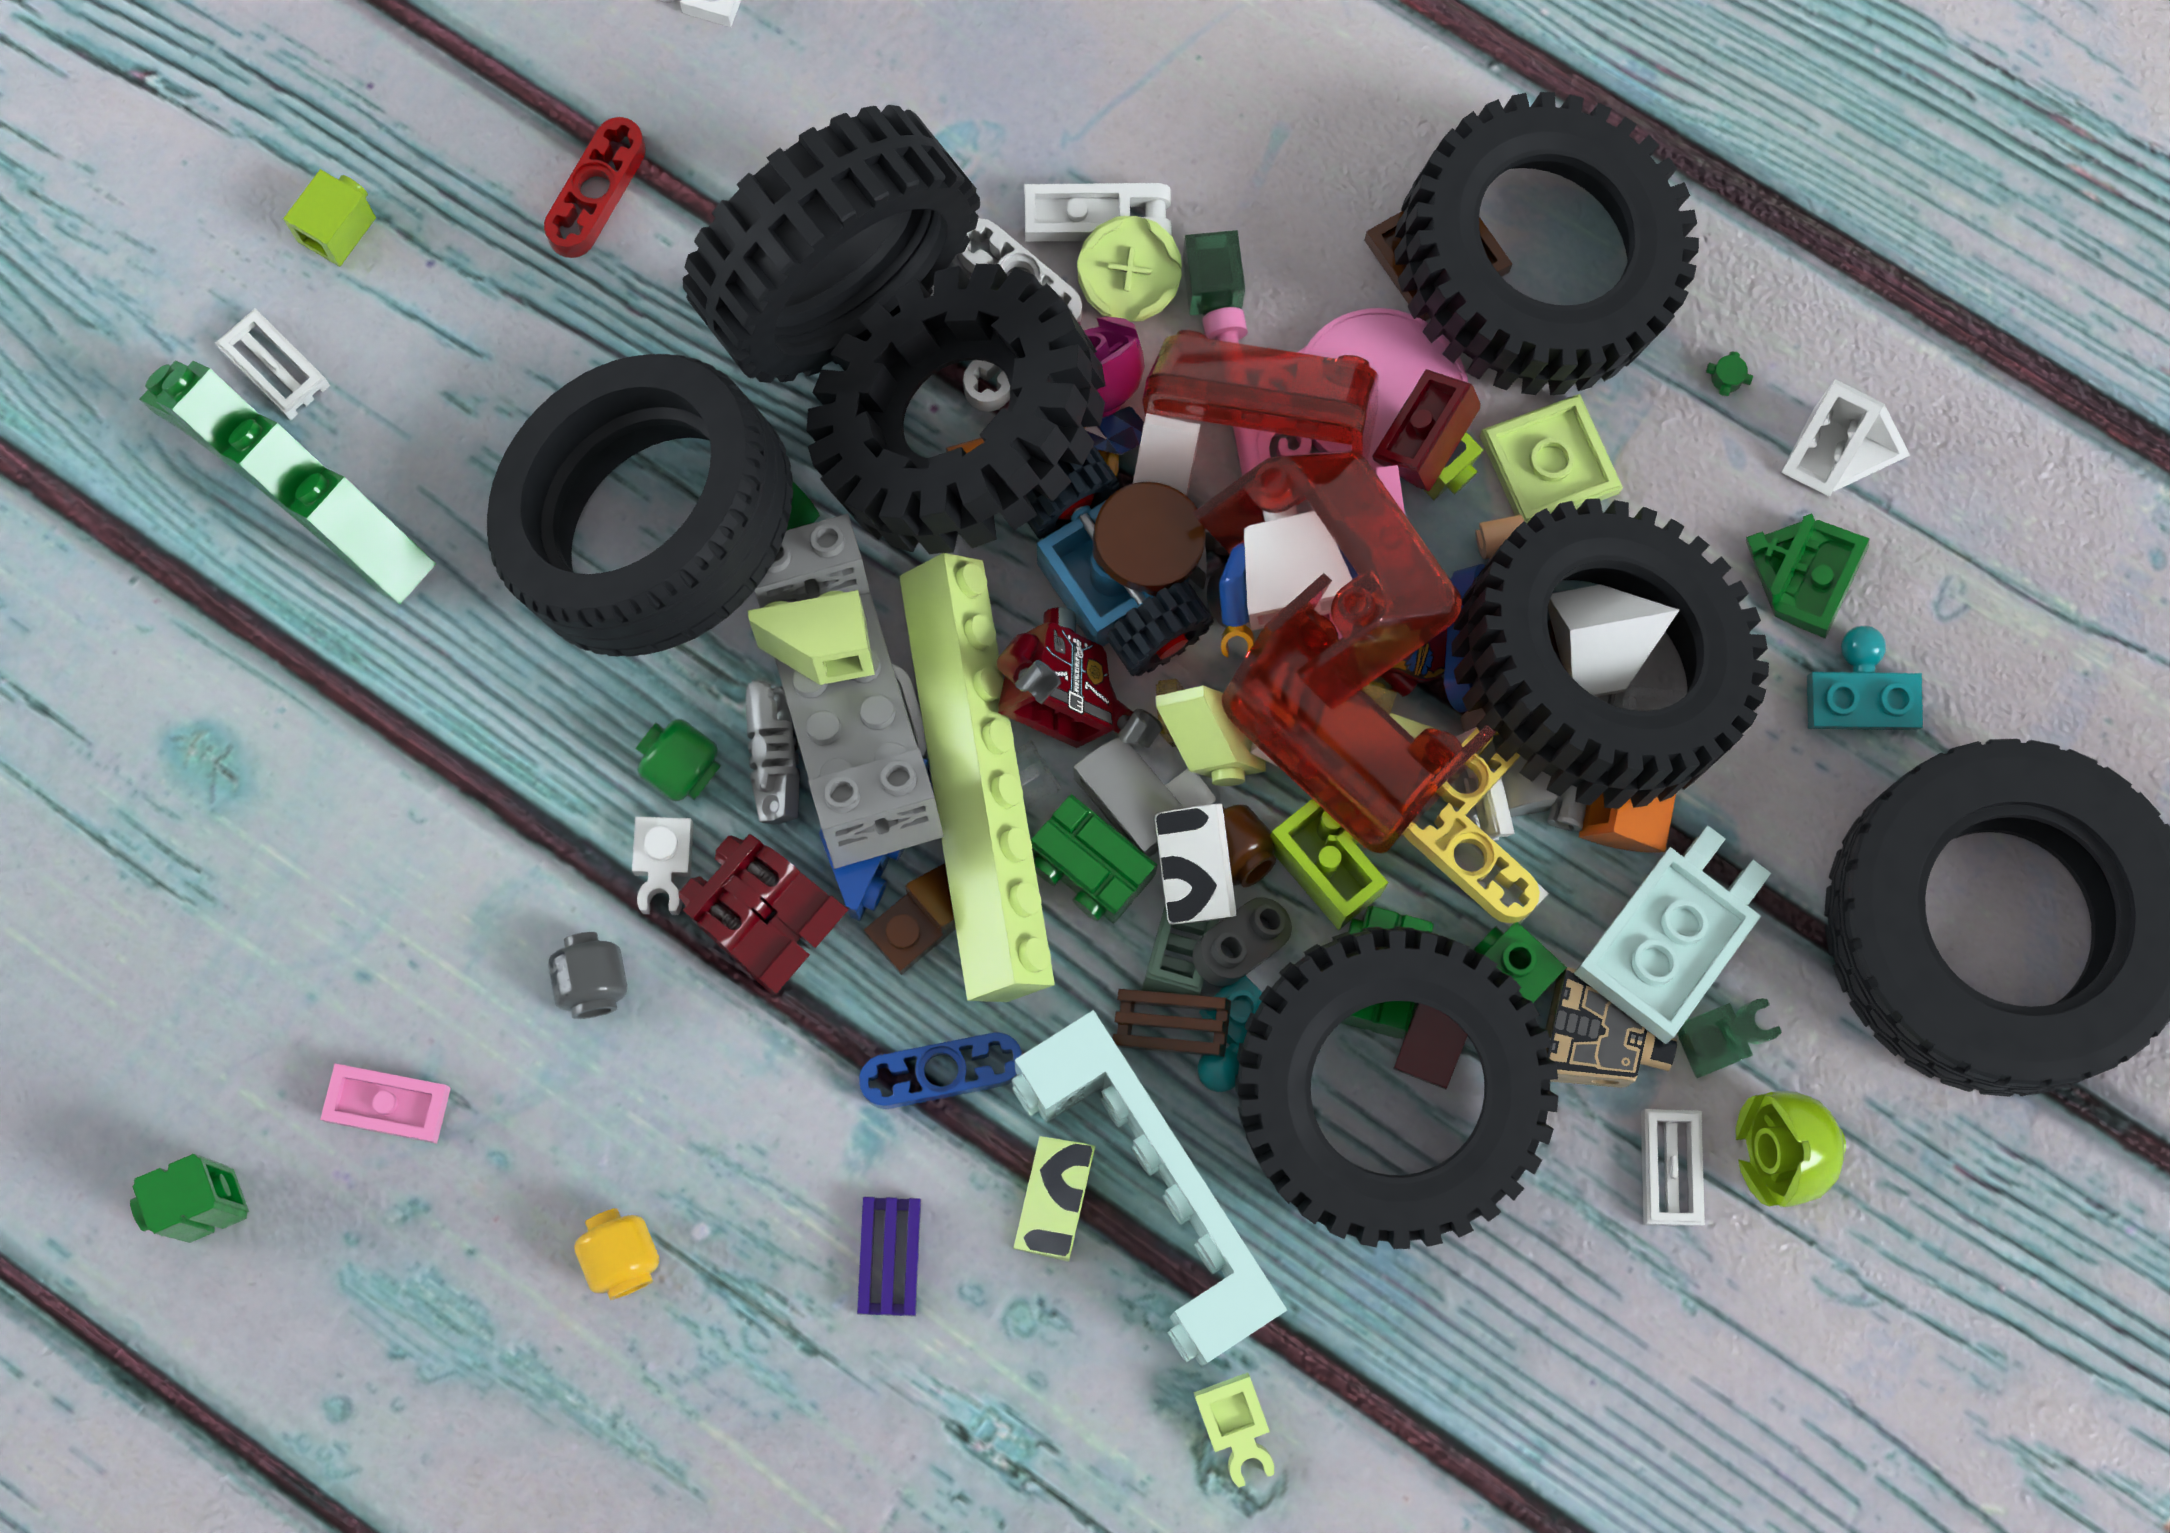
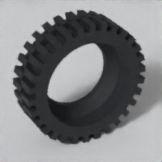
M1540 92L1531 107L1529 106L1526 93L1512 95L1504 108L1498 99L1486 104L1478 116L1473 111L1464 117L1455 130L1452 128L1444 136L1413 183V187L1407 194L1401 211H1404L1396 226L1395 237L1402 238V240L1394 250L1395 265H1407L1399 276L1398 282L1402 293L1417 290V293L1407 306L1412 317L1416 319L1428 313L1431 318L1422 331L1424 335L1433 343L1443 334L1451 343L1442 355L1454 364L1462 352L1473 359L1466 373L1477 379H1480L1488 368L1497 371L1493 383L1495 387L1508 390L1517 378H1521V394L1537 395L1548 382L1550 396L1562 395L1574 383L1578 391L1591 388L1601 377L1605 382L1615 376L1624 366L1627 367L1675 317L1674 313L1683 305L1689 293L1684 289L1694 279L1697 267L1696 265L1689 264V262L1699 252V238L1686 237L1697 225L1695 209L1679 211V208L1689 198L1690 194L1685 182L1672 187L1669 185V178L1677 170L1673 161L1668 157L1656 164L1651 155L1658 148L1659 144L1650 135L1640 144L1634 141L1629 135L1637 126L1635 122L1625 116L1619 125L1615 127L1606 122L1612 108L1598 103L1590 114L1583 113L1581 111L1584 98L1571 94L1560 108L1556 107L1555 92ZM1509 169H1537L1560 175L1589 192L1609 213L1622 237L1626 250L1627 265L1619 282L1603 296L1577 305L1544 303L1522 294L1508 284L1488 259L1479 230V214L1482 199L1489 185L1499 175Z
M1585 499L1577 510L1573 501L1558 504L1551 514L1546 508L1536 513L1527 524L1525 521L1520 524L1508 539L1504 541L1465 592L1460 602L1463 607L1455 616L1453 629L1460 632L1451 642L1452 656L1463 658L1454 669L1456 683H1472L1473 685L1462 698L1467 711L1471 712L1482 708L1486 715L1476 725L1480 733L1486 739L1495 732H1498L1505 740L1496 752L1506 762L1517 752L1527 761L1519 773L1532 782L1541 772L1551 776L1546 789L1549 792L1561 796L1572 785L1577 787L1575 802L1590 806L1603 793L1604 807L1616 809L1622 807L1630 798L1633 808L1647 806L1656 797L1661 802L1673 797L1681 788L1685 790L1730 750L1744 736L1743 733L1752 726L1758 715L1754 710L1763 703L1766 689L1759 687V685L1769 675V663L1757 660L1768 649L1766 636L1750 634V631L1761 621L1756 607L1741 609L1739 603L1749 594L1741 580L1728 586L1722 578L1731 569L1730 565L1722 556L1710 564L1701 555L1710 545L1701 537L1697 536L1690 544L1681 540L1679 536L1685 526L1671 518L1662 529L1654 525L1657 511L1642 507L1635 517L1632 518L1629 517V502L1614 500L1604 513L1600 499ZM1562 580L1586 581L1608 586L1679 609V612L1667 628L1666 633L1677 649L1684 667L1687 681V694L1677 703L1662 709L1636 711L1608 704L1582 688L1565 670L1550 641L1547 611L1556 585Z
M1397 926L1392 929H1383L1381 927L1363 928V932L1354 934L1345 932L1332 937V942L1323 946L1316 944L1304 951L1305 957L1297 963H1288L1279 972L1281 975L1279 980L1272 988L1267 985L1260 995L1259 999L1262 1002L1256 1013H1250L1245 1024L1247 1033L1244 1043H1239L1237 1053L1239 1071L1235 1075V1091L1239 1099V1106L1237 1108L1241 1124L1247 1136L1246 1139L1264 1174L1270 1179L1277 1192L1288 1204L1291 1202L1296 1206L1300 1214L1313 1224H1316L1318 1221L1325 1225L1329 1233L1345 1239L1348 1234L1356 1237L1361 1245L1376 1248L1378 1241H1387L1393 1249H1410V1241L1420 1239L1427 1247L1442 1244L1441 1234L1453 1231L1460 1238L1474 1231L1470 1222L1482 1215L1489 1222L1499 1215L1501 1211L1495 1204L1506 1194L1514 1201L1525 1189L1517 1182L1524 1171L1528 1170L1535 1174L1542 1162V1159L1536 1156L1535 1152L1539 1142L1548 1145L1550 1143L1554 1129L1546 1124L1548 1111L1557 1112L1559 1097L1550 1091V1080L1558 1079L1556 1062L1548 1058L1546 1048L1552 1047L1548 1031L1539 1027L1535 1018L1540 1016L1533 1002L1524 998L1519 992L1521 986L1510 975L1499 970L1496 967L1498 964L1485 955L1470 949L1467 945L1432 932ZM1389 1001L1421 1003L1449 1016L1463 1029L1473 1043L1484 1074L1482 1110L1477 1124L1467 1141L1444 1162L1422 1172L1406 1175L1376 1173L1359 1167L1344 1158L1323 1135L1317 1123L1311 1100L1313 1067L1327 1037L1343 1020L1365 1007Z

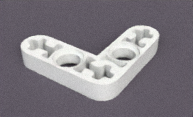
M979 218L976 229L967 233L970 240L974 239L980 243L986 238L989 239L990 252L999 260L998 264H1000L1005 273L1014 267L1028 269L1035 275L1042 286L1047 283L1062 298L1077 322L1081 324L1082 302L1075 289L998 225L988 219ZM971 242L963 253L957 254L961 264L971 273H973L976 263L993 264V257L984 250L979 249L972 253ZM973 360L964 372L963 386L966 400L979 411L991 412L998 410L1010 400V384L1004 371L997 377L998 391L993 392L987 388L982 393L978 392L977 379L981 377L986 381L990 380L999 371V367L986 361Z

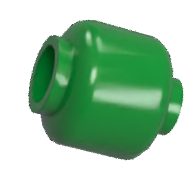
M683 719L671 721L665 729L655 722L635 748L644 755L637 768L639 776L672 801H680L687 795L695 800L721 767L715 761L718 754L717 745Z

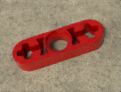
M615 117L606 120L599 126L544 221V231L550 246L560 256L576 258L586 254L592 248L642 163L646 147L640 128L632 120L624 117ZM624 137H628L631 147L629 149L620 147L613 157L610 142L620 143ZM611 159L613 160L616 171L610 165H608ZM591 177H603L610 182V186L603 196L588 198L581 193L583 183ZM573 203H575L582 210L579 217L575 205ZM577 219L581 233L579 235L570 233L566 239H563L559 228L561 226L570 228Z

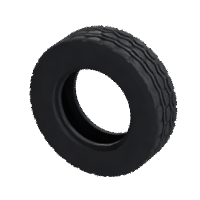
M1990 739L1984 745L1977 741L1951 748L1947 751L1948 753H1939L1917 765L1913 770L1899 778L1863 810L1861 817L1859 816L1842 840L1843 847L1837 851L1829 874V879L1832 880V883L1826 888L1824 916L1828 917V925L1825 926L1829 955L1834 957L1835 964L1832 967L1843 993L1847 992L1852 1000L1849 1004L1864 1026L1867 1027L1869 1025L1875 1032L1873 1036L1894 1056L1899 1054L1905 1058V1064L1929 1078L1934 1076L1941 1078L1940 1082L1942 1084L1967 1092L1976 1089L1983 1095L2007 1097L2014 1094H2019L2020 1096L2040 1094L2073 1085L2115 1068L2121 1062L2128 1061L2150 1044L2149 1039L2158 1036L2170 1021V826L2168 823L2164 824L2163 820L2159 817L2161 813L2141 792L2137 793L2131 787L2132 784L2108 766L2104 768L2097 764V760L2072 749L2067 751L2061 750L2059 745L2035 740L2021 743L2020 739ZM1984 832L2014 835L2037 844L2048 851L2066 867L2077 882L2085 898L2090 915L2091 945L2088 960L2081 976L2072 989L2057 1003L2029 1007L2006 1004L1989 998L1961 980L1940 955L1927 923L1925 897L1933 865L1941 851L1951 840L1964 835Z

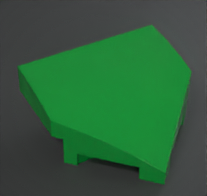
M1812 513L1803 516V520L1799 523L1766 535L1762 531L1746 537L1747 546L1774 616L1826 639L1869 548L1870 538L1821 520L1815 521Z

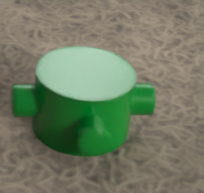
M1734 351L1722 357L1717 364L1708 363L1706 373L1711 374L1712 383L1722 396H1729L1730 392L1739 389L1742 383L1750 385L1753 379V375L1748 374L1745 361L1740 358L1738 352Z

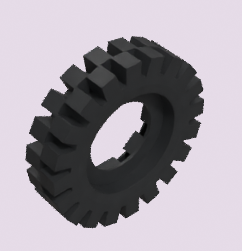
M976 263L970 279L960 266L935 271L933 296L929 294L918 278L895 290L901 312L894 317L880 302L869 309L859 320L872 336L865 342L847 333L844 334L830 354L844 371L821 370L812 393L822 405L808 409L806 431L815 441V443L808 446L813 467L822 476L820 480L863 529L879 540L883 536L892 547L909 552H914L917 544L920 543L929 554L954 553L958 533L971 548L997 540L994 515L997 513L1003 516L1014 531L1037 516V513L1026 494L1034 488L1053 502L1071 482L1057 462L1060 460L1083 466L1095 443L1084 427L1101 426L1105 401L1097 389L1106 386L1103 366L1094 354L1097 350L1062 298L1047 283L1042 286L1035 275L1014 267L1009 276H1007L1000 264ZM968 360L986 361L1004 371L1010 384L1008 410L1002 408L979 434L984 440L982 444L968 453L960 447L930 458L918 455L908 446L904 435V418L907 407L917 390L932 375L949 365Z

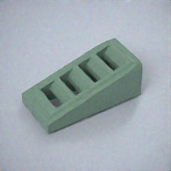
M1165 904L1141 991L1199 996L1204 979L1197 972L1194 963L1164 955V952L1169 950L1192 957L1194 946L1198 940L1170 933L1171 928L1203 936L1209 929L1219 923V919L1172 925L1167 920Z

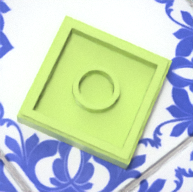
M1580 394L1482 429L1480 433V439L1514 515H1522L1526 524L1536 513L1546 508L1551 514L1558 504L1573 501L1577 510L1585 499H1600L1602 501L1620 494L1623 488Z

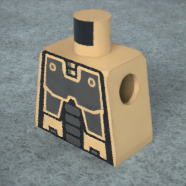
M1567 967L1557 977L1545 1028L1552 1043V1047L1546 1048L1549 1059L1556 1062L1558 1079L1550 1080V1082L1624 1088L1636 1081L1640 1064L1665 1071L1671 1069L1677 1049V1038L1671 1039L1667 1044L1663 1043L1574 974L1576 969Z

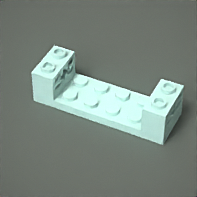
M1094 1010L1014 1060L1017 1076L1011 1080L1014 1085L1012 1089L1027 1114L1032 1116L1039 1111L1045 1123L1104 1087V1090L1101 1091L1103 1097L1100 1099L1104 1108L1118 1128L1127 1123L1136 1137L1133 1140L1134 1146L1131 1147L1132 1151L1146 1173L1151 1176L1158 1171L1168 1188L1165 1190L1166 1194L1163 1195V1199L1180 1225L1188 1220L1200 1237L1197 1243L1194 1244L1200 1258L1212 1274L1221 1269L1226 1277L1174 1311L1170 1316L1175 1327L1171 1328L1167 1333L1185 1362L1195 1357L1202 1367L1287 1311L1285 1305Z

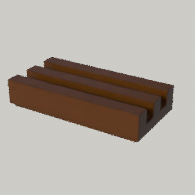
M1128 989L1118 990L1117 1000L1121 1001L1120 1011L1115 1013L1114 1021L1118 1024L1117 1034L1113 1033L1112 1037L1117 1047L1225 1057L1231 1000L1222 997ZM1135 1004L1217 1011L1216 1020L1134 1013ZM1132 1025L1214 1032V1038L1212 1043L1131 1035Z

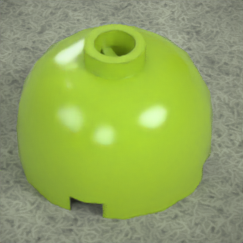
M1794 1091L1769 1092L1747 1099L1740 1109L1735 1133L1736 1140H1746L1750 1162L1738 1159L1742 1176L1751 1193L1761 1204L1769 1207L1777 1205L1780 1207H1791L1821 1198L1839 1179L1846 1151L1845 1136L1832 1113L1819 1100Z

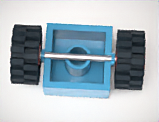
M1093 446L1083 466L1060 460L1057 462L1071 482L1053 502L1034 488L1026 494L1037 513V516L1027 523L1037 538H1043L1037 542V565L1064 605L1075 612L1076 622L1087 639L1102 647L1109 643L1130 675L1142 676L1146 671L1147 673L1154 671L1160 664L1162 666L1167 664L1173 656L1181 655L1186 651L1185 648L1187 646L1194 645L1200 640L1199 636L1208 632L1209 626L1214 623V618L1189 584V577L1181 584L1175 583L1168 590L1164 588L1158 591L1156 596H1151L1146 592L1132 590L1119 584L1096 563L1093 557V531L1096 518L1105 500L1115 493L1120 484L1101 454Z

